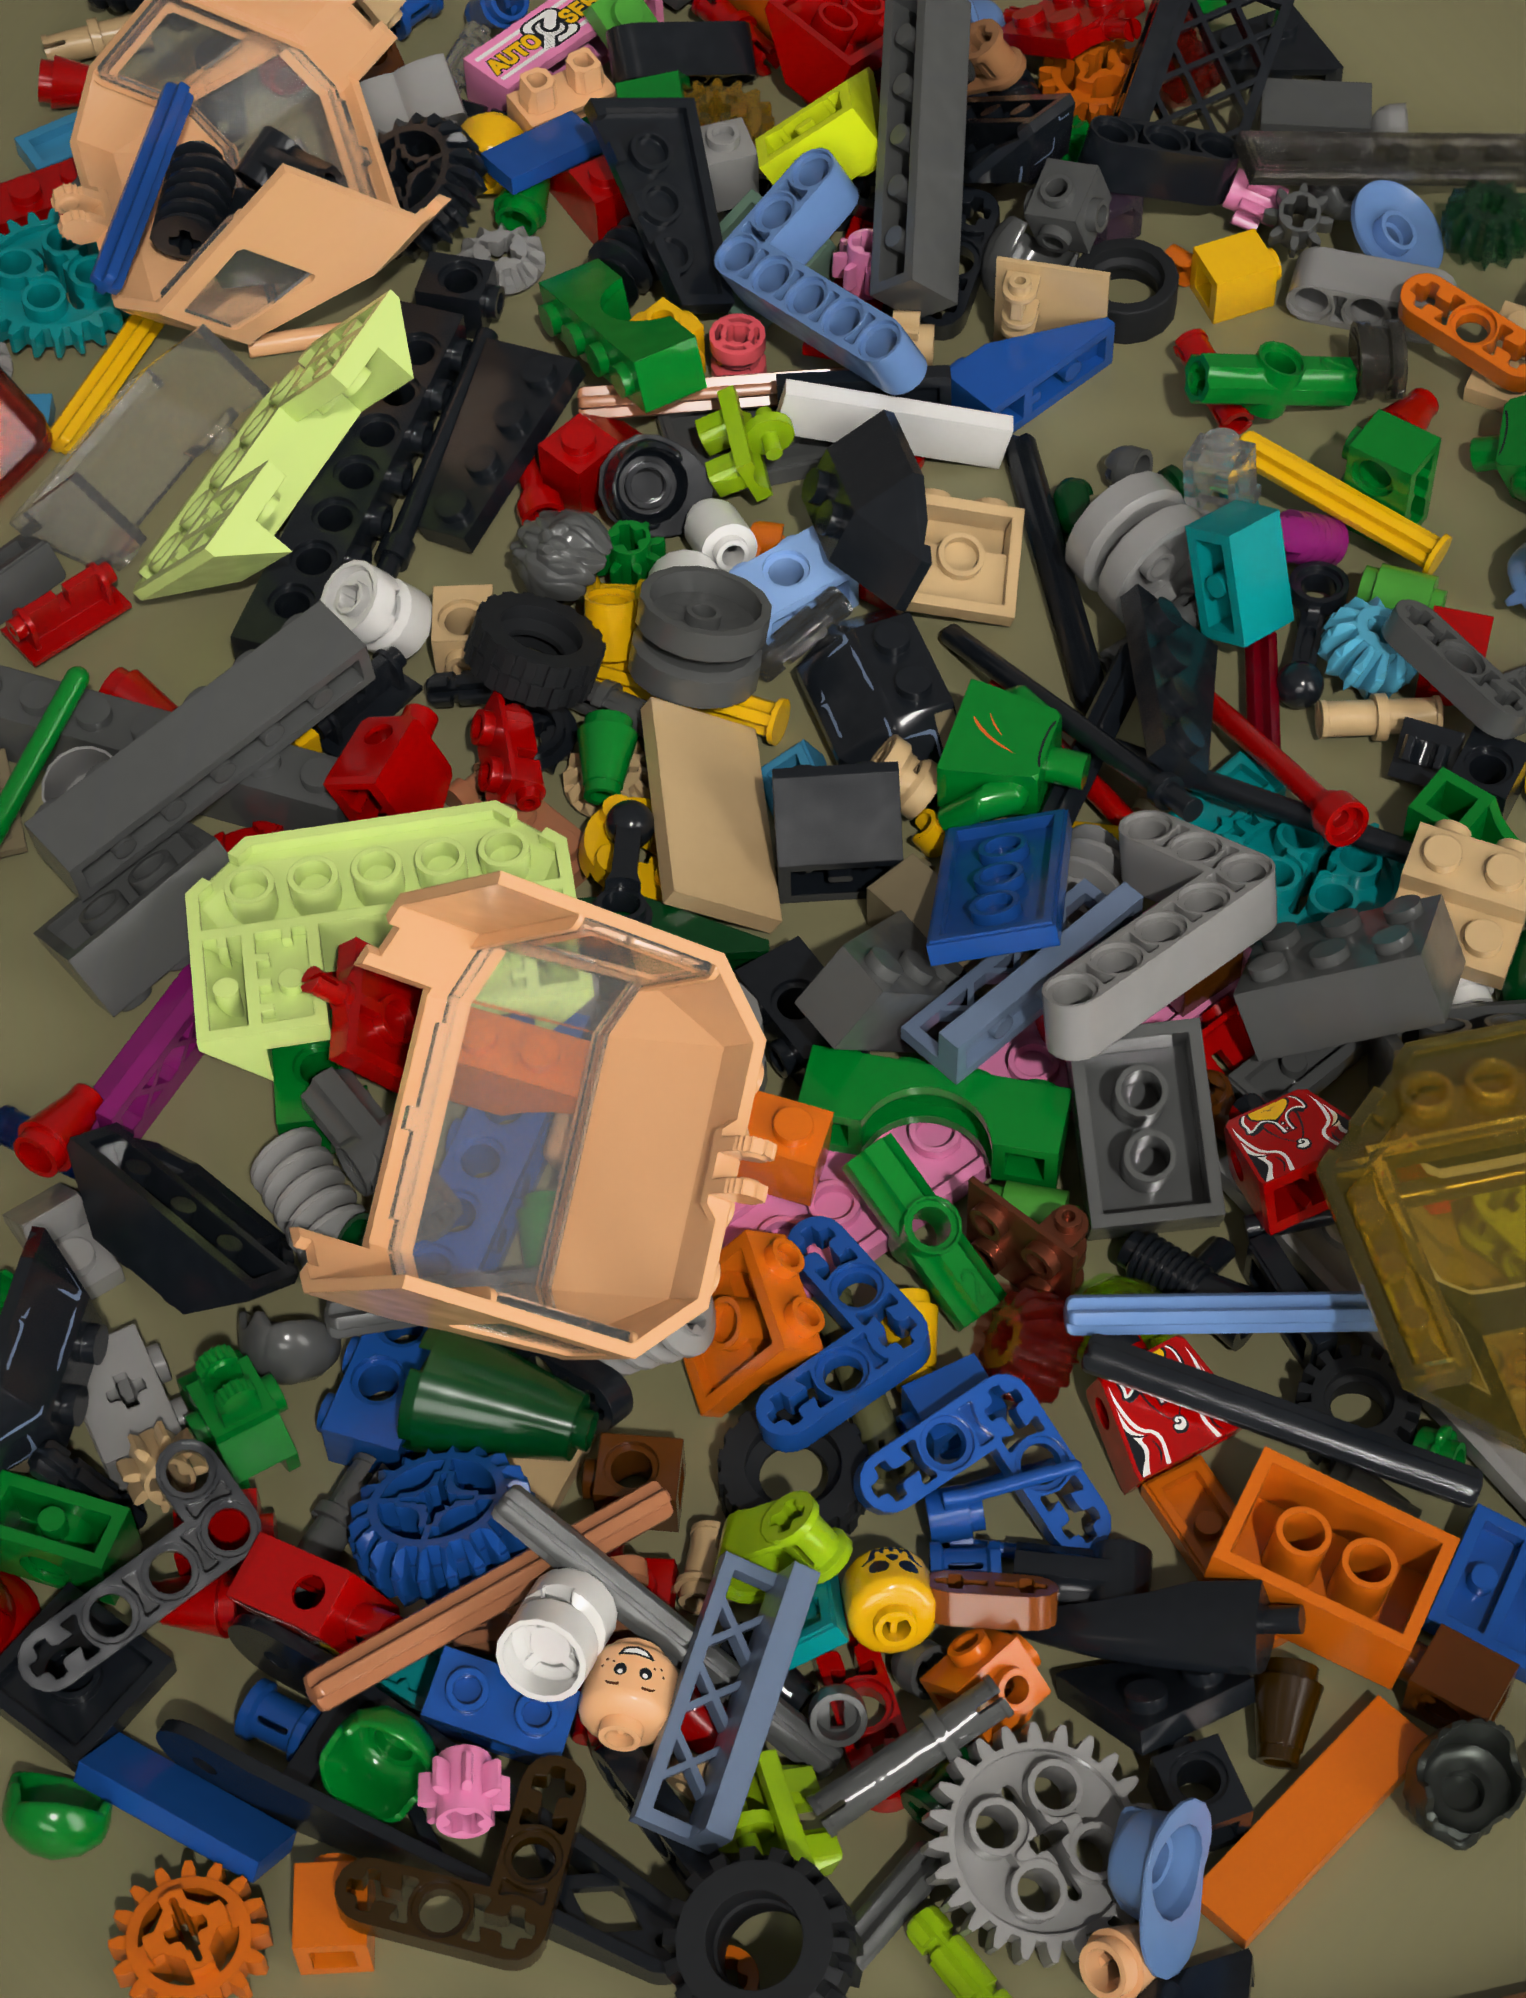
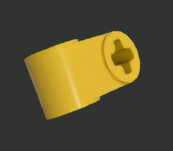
M595 576L596 581L594 584L587 585L586 593L584 594V616L593 622L592 625L596 629L600 630L603 635L602 642H606V650L602 662L629 660L633 631L638 626L635 621L642 582L646 579H639L637 584L601 583L599 577Z

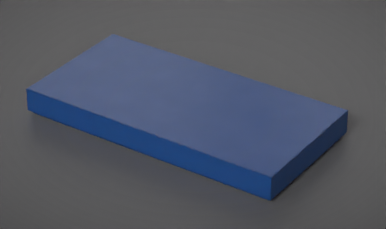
M1058 809L969 826L952 827L946 830L926 943L931 966L1060 946L1073 831L1069 810Z

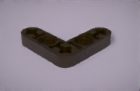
M548 1755L539 1758L527 1767L521 1778L490 1887L380 1858L364 1857L347 1865L336 1880L335 1899L340 1918L349 1928L359 1933L505 1971H520L531 1967L541 1958L546 1948L585 1811L587 1782L582 1769L573 1760L560 1755ZM552 1778H560L565 1780V1793L573 1797L572 1799L567 1797L559 1798L553 1813L551 1829L544 1825H539L543 1812L542 1793L535 1788H548ZM524 1820H528L532 1823L522 1825ZM555 1830H565V1833L560 1835ZM530 1844H538L548 1848L555 1858V1865L552 1871L546 1877L538 1880H527L519 1876L512 1865L516 1852ZM369 1880L380 1881L383 1896L403 1902V1888H414L408 1899L407 1922H396L399 1917L397 1905L384 1901H374L369 1912L360 1911L357 1896L350 1892L352 1889L364 1890ZM437 1896H448L455 1899L463 1910V1916L459 1924L452 1930L444 1933L433 1932L427 1929L420 1920V1911L423 1905L431 1898ZM475 1906L486 1907L484 1911L485 1923L497 1927H508L512 1917L525 1919V1932L532 1935V1939L519 1938L515 1949H506L502 1947L501 1933L480 1926V1941L468 1940L474 1929Z

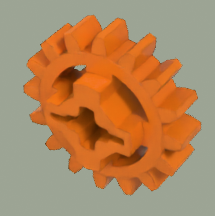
M1116 39L1114 42L1103 41L1096 44L1072 60L1044 57V66L1039 67L1038 89L1041 91V94L1071 93L1075 101L1074 116L1077 115L1081 121L1087 120L1089 124L1096 116H1112L1136 46L1127 49L1125 48L1126 40Z
M185 1860L180 1878L171 1880L168 1873L160 1867L155 1870V1881L158 1887L150 1893L137 1885L130 1889L132 1898L137 1906L134 1912L116 1910L113 1916L118 1930L125 1935L116 1936L108 1940V1948L113 1959L121 1961L113 1968V1972L121 1988L132 1987L129 1992L130 1998H227L231 1994H235L238 1998L253 1997L246 1977L248 1974L256 1976L267 1975L269 1967L266 1958L257 1950L273 1946V1936L269 1925L261 1924L268 1917L262 1898L249 1899L252 1891L248 1880L243 1875L227 1885V1876L222 1864L215 1862L209 1869L206 1877L198 1876L193 1861ZM196 1901L210 1902L211 1904L206 1905ZM159 1918L154 1931L148 1934L152 1925ZM181 1925H186L191 1936L195 1935L200 1942L198 1948L202 1956L201 1961H196L191 1949L186 1950L185 1945L182 1943L185 1939L180 1929ZM235 1951L230 1962L221 1970L227 1955ZM176 1980L189 1985L170 1984V1982Z

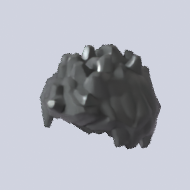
M568 508L562 511L543 510L536 520L530 521L526 519L523 526L517 531L518 541L512 542L510 546L514 555L512 562L516 565L515 568L517 569L518 576L523 580L526 591L534 593L536 596H546L555 599L560 604H563V601H575L585 594V586L594 584L596 581L595 574L605 568L607 562L606 555H609L611 549H613L608 530L596 516L589 512Z

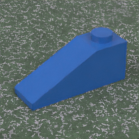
M1105 317L984 344L966 358H959L951 364L952 406L1013 416L1014 433L1112 363L1115 322Z

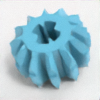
M1355 596L1344 607H1340L1337 613L1333 612L1323 627L1324 632L1321 635L1322 640L1317 652L1328 663L1325 674L1339 676L1343 680V690L1351 686L1357 688L1364 699H1368L1371 693H1386L1389 698L1393 693H1397L1399 689H1402L1406 683L1409 684L1418 672L1384 639L1381 632L1382 626L1393 609L1384 607L1381 599L1377 596L1369 602H1365L1363 599Z

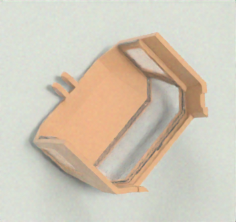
M144 0L88 68L69 142L81 186L63 183V185L53 189L52 198H50L55 212L60 214L57 226L62 238L65 237L66 240H71L78 245L97 242L100 251L160 93L167 82L179 84L182 81L190 87L189 92L194 97L176 147L188 141H204L214 146L234 170L262 129L268 125L287 135L303 151L333 164L343 177L341 185L282 163L242 209H238L234 214L226 217L188 261L165 255L150 240L163 186L162 182L122 290L116 295L111 294L115 308L162 324L251 345L267 332L377 274L403 252L452 200L441 194H438L425 208L420 209L416 214L400 208L359 83L398 38L382 21L373 27L353 6L357 0ZM236 176L235 188L244 187L250 189Z
M503 871L400 893L386 914L388 924L393 925L392 929L379 948L366 944L353 964L354 966L423 989L362 1246L304 1228L290 1227L293 1247L305 1250L308 1263L304 1265L299 1273L303 1293L385 1318L444 1330L562 1360L638 1358L709 1309L711 1295L715 1292L720 1280L721 1268L719 1258L725 1230L734 1215L735 1202L747 1205L762 1204L766 1202L768 1186L761 1184L755 1179L747 1177L737 1178L741 1160L757 1163L774 1161L778 1144L766 1139L750 1136L748 1124L754 1097L760 1089L764 1077L762 1060L767 1040L726 955Z

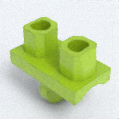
M733 385L717 391L721 409L695 420L698 436L709 456L731 448L730 452L705 462L711 484L721 498L747 487L757 502L773 496L763 455H766L768 460L781 458L783 455L782 451L788 448L794 440L795 432L791 419L786 414L772 411L767 406L758 408L755 412L756 416L753 417L751 413L741 410L738 394Z
M776 1749L762 1751L733 1840L718 1850L724 1853L739 1852V1848L756 1846L762 1855H769L771 1847L787 1850L797 1861L801 1857L814 1864L824 1877L831 1875L841 1862L843 1855L837 1835L831 1838L825 1827L803 1830L798 1814L813 1811L806 1797L820 1790L813 1766L781 1765Z

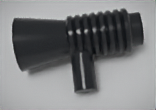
M1136 1230L1125 1241L1117 1257V1264L1126 1269V1277L1131 1281L1134 1280L1136 1284L1141 1285L1152 1294L1264 1292L1218 1275L1236 1255L1233 1244L1222 1237L1216 1238L1196 1258L1193 1255L1190 1256V1253L1183 1251L1173 1243L1167 1242L1165 1238L1160 1237L1155 1232L1145 1235ZM1253 1333L1215 1335L1233 1351H1238L1246 1344Z

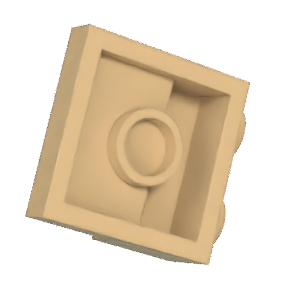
M925 488L928 522L924 544L931 547L932 565L906 611L1010 627L1016 613L1025 509L1008 506L1005 501L998 498L985 497L973 501L951 497L948 492L941 489Z
M1449 819L1439 820L1434 826L1420 822L1401 873L1399 888L1395 898L1411 894L1418 895L1420 898L1442 894L1466 960L1461 978L1502 990L1526 922V843L1513 838L1500 839L1496 844L1471 837V831L1464 824Z

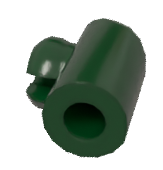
M1065 478L1058 484L1053 494V502L1062 533L1070 536L1076 521L1089 506L1090 496L1093 495L1092 487L1084 479Z

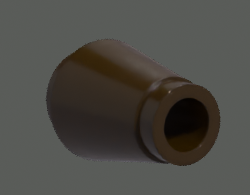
M1270 1657L1266 1670L1260 1675L1253 1676L1255 1685L1256 1762L1271 1768L1293 1770L1299 1768L1300 1755L1303 1753L1324 1686L1318 1682L1319 1668L1314 1664L1288 1657Z

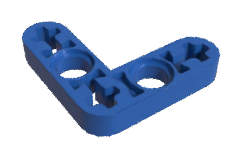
M824 1216L808 1217L798 1222L791 1229L787 1239L794 1242L804 1256L805 1266L799 1273L801 1282L843 1328L846 1334L769 1386L760 1395L756 1404V1418L760 1434L767 1445L774 1450L785 1453L798 1452L809 1447L918 1371L927 1362L931 1353L928 1325L923 1315L838 1222ZM815 1243L821 1249L829 1247L832 1262L836 1269L830 1274L828 1263L816 1252L808 1254V1246ZM856 1283L871 1285L877 1291L875 1298L869 1304L862 1307H851L844 1304L840 1300L841 1293L848 1286ZM887 1316L888 1326L902 1339L910 1335L911 1345L905 1348L896 1342L888 1345L885 1328L880 1322ZM840 1366L855 1367L863 1374L861 1382L855 1388L848 1391L833 1390L825 1384V1380L833 1369ZM814 1388L820 1404L824 1407L820 1408L818 1406L815 1396L809 1400L808 1389ZM782 1409H785L792 1415L799 1412L801 1421L794 1425H791L785 1419L777 1421L776 1413Z
M996 1374L978 1382L866 1457L858 1465L853 1477L854 1492L858 1501L866 1510L877 1515H891L909 1508L988 1453H990L1005 1477L1022 1473L1021 1458L1027 1448L1032 1445H1040L1048 1449L1053 1454L1056 1464L1076 1458L1030 1388L1020 1378L1013 1375ZM992 1389L997 1396L1009 1393L1013 1397L1015 1404L1010 1407L1008 1413L1017 1429L1026 1427L1031 1422L1036 1429V1433L1017 1440L1007 1449L1002 1439L1015 1433L1003 1417L990 1420L986 1415L984 1409L992 1403L988 1391ZM935 1425L952 1427L960 1436L962 1450L959 1457L952 1464H941L935 1461L927 1451L926 1438L929 1431ZM908 1443L915 1464L930 1476L929 1481L923 1484L920 1471H917L896 1485V1490L900 1496L896 1501L889 1493L877 1497L871 1487L879 1479L874 1468L879 1464L887 1472L909 1461L911 1458L901 1450V1447ZM1083 1469L1078 1473L1057 1478V1480L1050 1481L1045 1485H1035L1014 1491L1050 1545L1091 1549L1093 1544L1107 1540L1109 1537L1111 1515L1105 1502ZM1070 1481L1075 1491L1062 1497L1074 1513L1086 1510L1090 1514L1092 1520L1084 1527L1089 1538L1086 1541L1080 1535L1068 1538L1064 1534L1062 1527L1068 1523L1069 1517L1061 1503L1057 1501L1051 1503L1046 1508L1040 1498L1061 1490Z

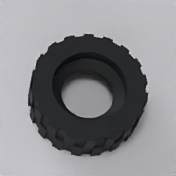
M513 591L503 592L501 595L493 594L487 598L486 602L482 601L480 603L464 648V652H466L464 660L470 666V672L475 678H479L484 682V686L492 691H497L504 698L511 701L516 700L534 708L538 706L551 710H557L560 707L568 709L575 707L578 702L583 703L591 693L605 655L606 642H602L603 635L599 629L592 625L593 622L586 616L577 613L576 609L560 604L555 599L546 596L540 597L534 595V593H513Z
M817 1400L818 1406L820 1408L824 1407L820 1404L819 1400ZM756 1409L751 1412L747 1410L738 1417V1423L734 1428L730 1427L723 1437V1449H719L717 1459L719 1498H721L722 1511L726 1519L737 1510L750 1509L774 1501L763 1490L759 1477L764 1462L777 1450L771 1448L763 1440L756 1418ZM782 1409L776 1413L777 1421L785 1419L791 1425L801 1421L799 1412L792 1415L785 1409ZM846 1420L804 1449L819 1456L828 1471L826 1487L815 1499L819 1504L820 1516L831 1528L843 1529L846 1534L851 1535L858 1526L859 1516L861 1514L864 1515L866 1511L854 1492L853 1477L858 1465L869 1456L867 1444H863L861 1441V1432L855 1423L850 1424Z

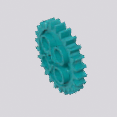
M54 208L50 209L47 220L40 221L33 212L28 213V224L20 226L11 219L8 220L9 233L6 235L0 233V342L9 339L11 350L14 353L19 352L29 344L32 346L33 355L36 358H39L46 347H53L57 358H62L66 346L74 345L80 354L86 353L85 341L93 339L102 346L107 345L105 332L110 330L118 333L124 324L123 318L128 319L131 314L115 308L111 294L108 292L104 295L99 294L94 289L95 284L90 281L89 277L99 254L97 242L78 245L71 240H66L65 237L62 238L57 226L60 219L59 214L55 212ZM43 262H44L45 265H46V269H47L46 272H45V269H44Z
M1253 812L1251 824L1238 819L1234 824V835L1227 833L1222 835V837L1263 853L1274 861L1276 865L1277 924L1295 922L1298 926L1321 921L1327 915L1341 909L1354 908L1358 912L1384 907L1395 898L1399 888L1401 873L1405 865L1351 845L1344 847L1333 846L1319 834ZM1376 822L1369 824L1370 826L1379 828V824H1377ZM1332 852L1329 856L1326 870H1321L1318 873L1320 863L1327 853ZM1309 893L1306 905L1299 914L1295 915L1301 896L1305 897Z

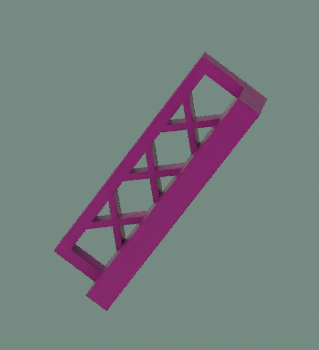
M188 964L181 970L93 1086V1089L102 1097L103 1103L95 1112L97 1119L91 1130L117 1122L133 1130L134 1138L141 1139L205 1054L200 1052L197 1046L191 964Z

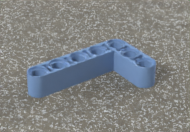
M823 148L811 149L803 153L792 163L720 245L714 258L715 268L740 300L750 309L884 392L892 395L905 394L921 383L926 375L928 366L926 358L903 327L894 318L805 266L851 214L859 198L858 189L833 154Z

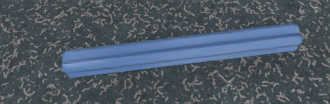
M1363 1291L1070 1295L1066 1298L1063 1310L1066 1332L1072 1336H1092L1093 1334L1163 1335L1378 1331Z

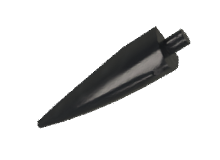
M1262 1580L1191 1581L1145 1593L1087 1603L1060 1605L1057 1611V1622L1055 1626L1040 1631H1002L1008 1633L1015 1632L1025 1639L1058 1649L1139 1666L1200 1673L1260 1675L1266 1670L1270 1660L1275 1634H1303L1306 1619L1303 1605H1271Z

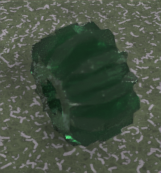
M1493 176L1486 184L1470 178L1465 188H1453L1446 208L1442 211L1440 222L1441 234L1445 238L1446 252L1459 254L1462 265L1472 261L1479 262L1484 271L1490 263H1496L1507 269L1511 260L1524 259L1526 253V193H1518L1515 182L1504 186L1497 184Z

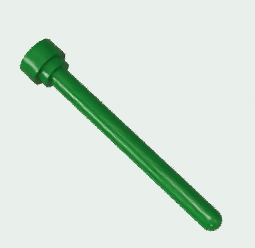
M73 666L67 670L0 793V846L89 684V673L81 666Z

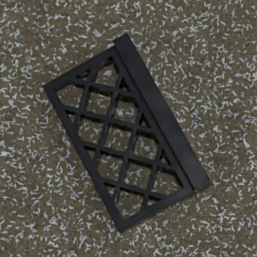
M1152 0L1112 116L1150 121L1154 110L1159 119L1154 122L1173 125V122L1196 112L1204 130L1218 132L1207 107L1230 97L1240 119L1235 129L1223 134L1237 141L1243 151L1295 0H1225L1227 5L1207 14H1203L1197 0ZM1253 2H1259L1276 9L1271 28L1254 35L1242 7ZM1189 9L1193 20L1184 23ZM1231 12L1243 40L1220 50L1208 22ZM1197 27L1210 55L1186 65L1177 46V41L1180 34ZM1267 39L1262 52L1258 42ZM1247 48L1257 69L1254 78L1237 85L1224 57ZM1172 60L1176 70L1166 74ZM1214 63L1226 90L1203 100L1190 72ZM1180 77L1192 105L1169 115L1159 93L1163 84ZM1250 89L1246 101H1244L1241 92Z

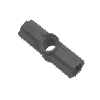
M330 1067L313 1077L310 1086L301 1095L303 1109L335 1147L338 1160L349 1180L362 1195L368 1197L371 1194L374 1195L393 1112L386 1115L369 1091L363 1087L349 1069H334ZM431 1170L415 1242L426 1241L430 1243L448 1231L452 1221L460 1214L458 1201L433 1170Z

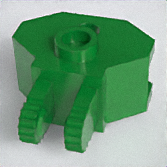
M218 1344L216 1347H210L208 1351H204L203 1355L198 1357V1361L195 1362V1371L176 1380L180 1394L189 1411V1414L183 1416L186 1427L191 1430L197 1441L205 1443L215 1452L241 1489L251 1488L248 1478L279 1462L288 1472L301 1466L298 1452L280 1416V1413L288 1410L285 1397L273 1375L268 1373L260 1377L247 1355L243 1356L238 1349L234 1351L230 1345L226 1346V1344L219 1346Z

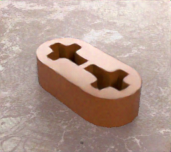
M942 1570L929 1574L930 1588L936 1603L933 1623L952 1627L1040 1631L1055 1626L1057 1622L1059 1587L1050 1579L1026 1574Z

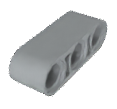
M1314 246L1305 249L1299 254L1285 300L1286 307L1290 313L1306 322L1350 330L1352 321H1355L1358 331L1362 333L1430 344L1431 342L1410 330L1401 322L1398 315L1401 288L1410 277L1421 273L1435 274L1456 287L1457 283L1450 274L1438 268ZM1429 297L1423 302L1415 301V306L1421 309L1427 304L1435 305V300ZM1442 317L1441 324L1446 325L1448 319Z

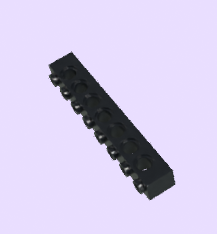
M400 301L414 379L361 412L297 503L279 539L292 553L266 567L258 580L230 636L235 660L244 652L256 649L280 631L290 617L297 613H304L320 601L325 584L332 573L340 566L352 560H363L372 564V551L378 539L390 531L393 520V508L399 496H406L413 480V467L419 455H424L434 432V424L445 407L472 344V341L466 337L463 314Z

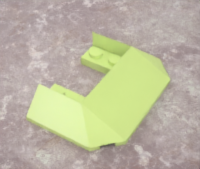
M391 289L315 340L298 358V362L301 365L295 366L279 384L275 382L260 398L141 563L138 573L143 577L135 584L133 594L143 601L241 582L292 553L287 546L275 537V534L361 412L414 379L400 298Z
M497 800L244 837L227 853L229 862L209 881L202 877L185 893L198 1049L202 1053L274 1081L271 1049L327 1041L331 1038L328 1003L310 993L303 992L301 989V985L305 984L301 980L307 969L317 966L326 973L337 971L339 945L355 937L379 948L393 925L388 924L386 914L400 893L503 871L577 899L567 838L548 827L541 832L518 820L516 810ZM582 930L564 933L583 939ZM510 944L471 1002L470 1008L492 1015L528 1011L531 1026L548 1030L592 993L587 962Z

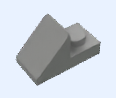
M59 1182L2 1215L5 1223L22 1248L25 1246L32 1226L46 1228L91 1300L126 1281L122 1267L115 1257L93 1238L83 1206V1200L78 1191Z

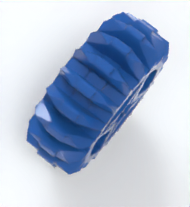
M452 1446L447 1452L434 1454L428 1448L426 1455L416 1460L402 1457L401 1467L394 1471L379 1470L378 1484H368L362 1487L361 1501L350 1507L352 1518L348 1528L351 1536H349L348 1540L353 1558L356 1559L359 1573L364 1576L366 1583L376 1587L379 1593L386 1598L398 1596L404 1607L411 1606L420 1599H424L428 1605L529 1549V1547L496 1522L491 1514L495 1504L502 1495L515 1484L521 1485L535 1497V1493L531 1492L528 1478L523 1475L519 1465H511L505 1453H495L489 1456L479 1446L468 1453H462L455 1446Z

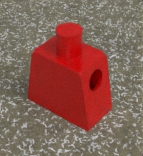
M412 703L405 706L401 716L368 717L360 722L323 783V786L349 821L444 808L453 775L451 765L432 739L439 722V718L433 710L424 705Z

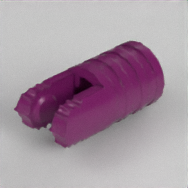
M1294 509L1285 510L1280 513L1287 563L1301 565L1311 561H1322L1337 565L1342 561L1349 544V535L1345 523L1331 515Z

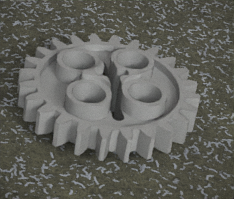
M1030 1722L1022 1728L1018 1743L1008 1726H1004L993 1734L994 1750L987 1742L978 1738L967 1747L972 1764L965 1759L956 1757L951 1764L949 1763L945 1767L955 1784L940 1781L931 1789L930 1794L944 1806L945 1809L930 1810L922 1817V1824L940 1832L938 1838L924 1844L920 1848V1854L932 1858H940L942 1867L931 1874L926 1881L928 1885H949L952 1894L940 1906L939 1909L942 1913L951 1912L962 1907L968 1914L961 1926L960 1935L965 1937L980 1927L988 1931L985 1941V1953L988 1955L999 1950L1007 1941L1012 1943V1960L1014 1965L1019 1966L1026 1962L1033 1953L1034 1947L1037 1948L1043 1968H1050L1059 1962L1062 1947L1069 1959L1076 1963L1079 1962L1081 1950L1092 1933L1102 1928L1136 1922L1135 1918L1120 1908L1108 1885V1856L1122 1810L1129 1806L1153 1808L1151 1803H1130L1127 1795L1139 1782L1137 1776L1117 1781L1111 1775L1119 1759L1117 1753L1114 1752L1100 1762L1091 1758L1094 1748L1093 1736L1088 1735L1074 1748L1069 1747L1067 1728L1065 1725L1060 1724L1051 1731L1046 1742H1043L1037 1722ZM1037 1777L1051 1780L1058 1787L1062 1803L1060 1809L1046 1807L1038 1799L1035 1793V1780ZM1002 1788H1008L1013 1793V1802L1004 1799ZM978 1816H988L1001 1826L1004 1833L1002 1849L992 1848L979 1838L976 1831ZM1044 1834L1051 1846L1045 1851L1036 1854L1031 1849L1029 1842L1034 1837ZM1078 1839L1087 1840L1099 1849L1103 1862L1100 1873L1092 1872L1080 1863L1076 1853ZM1020 1878H1028L1042 1888L1045 1895L1043 1912H1034L1021 1902L1018 1895ZM1067 1885L1078 1892L1077 1901L1071 1900L1067 1895Z

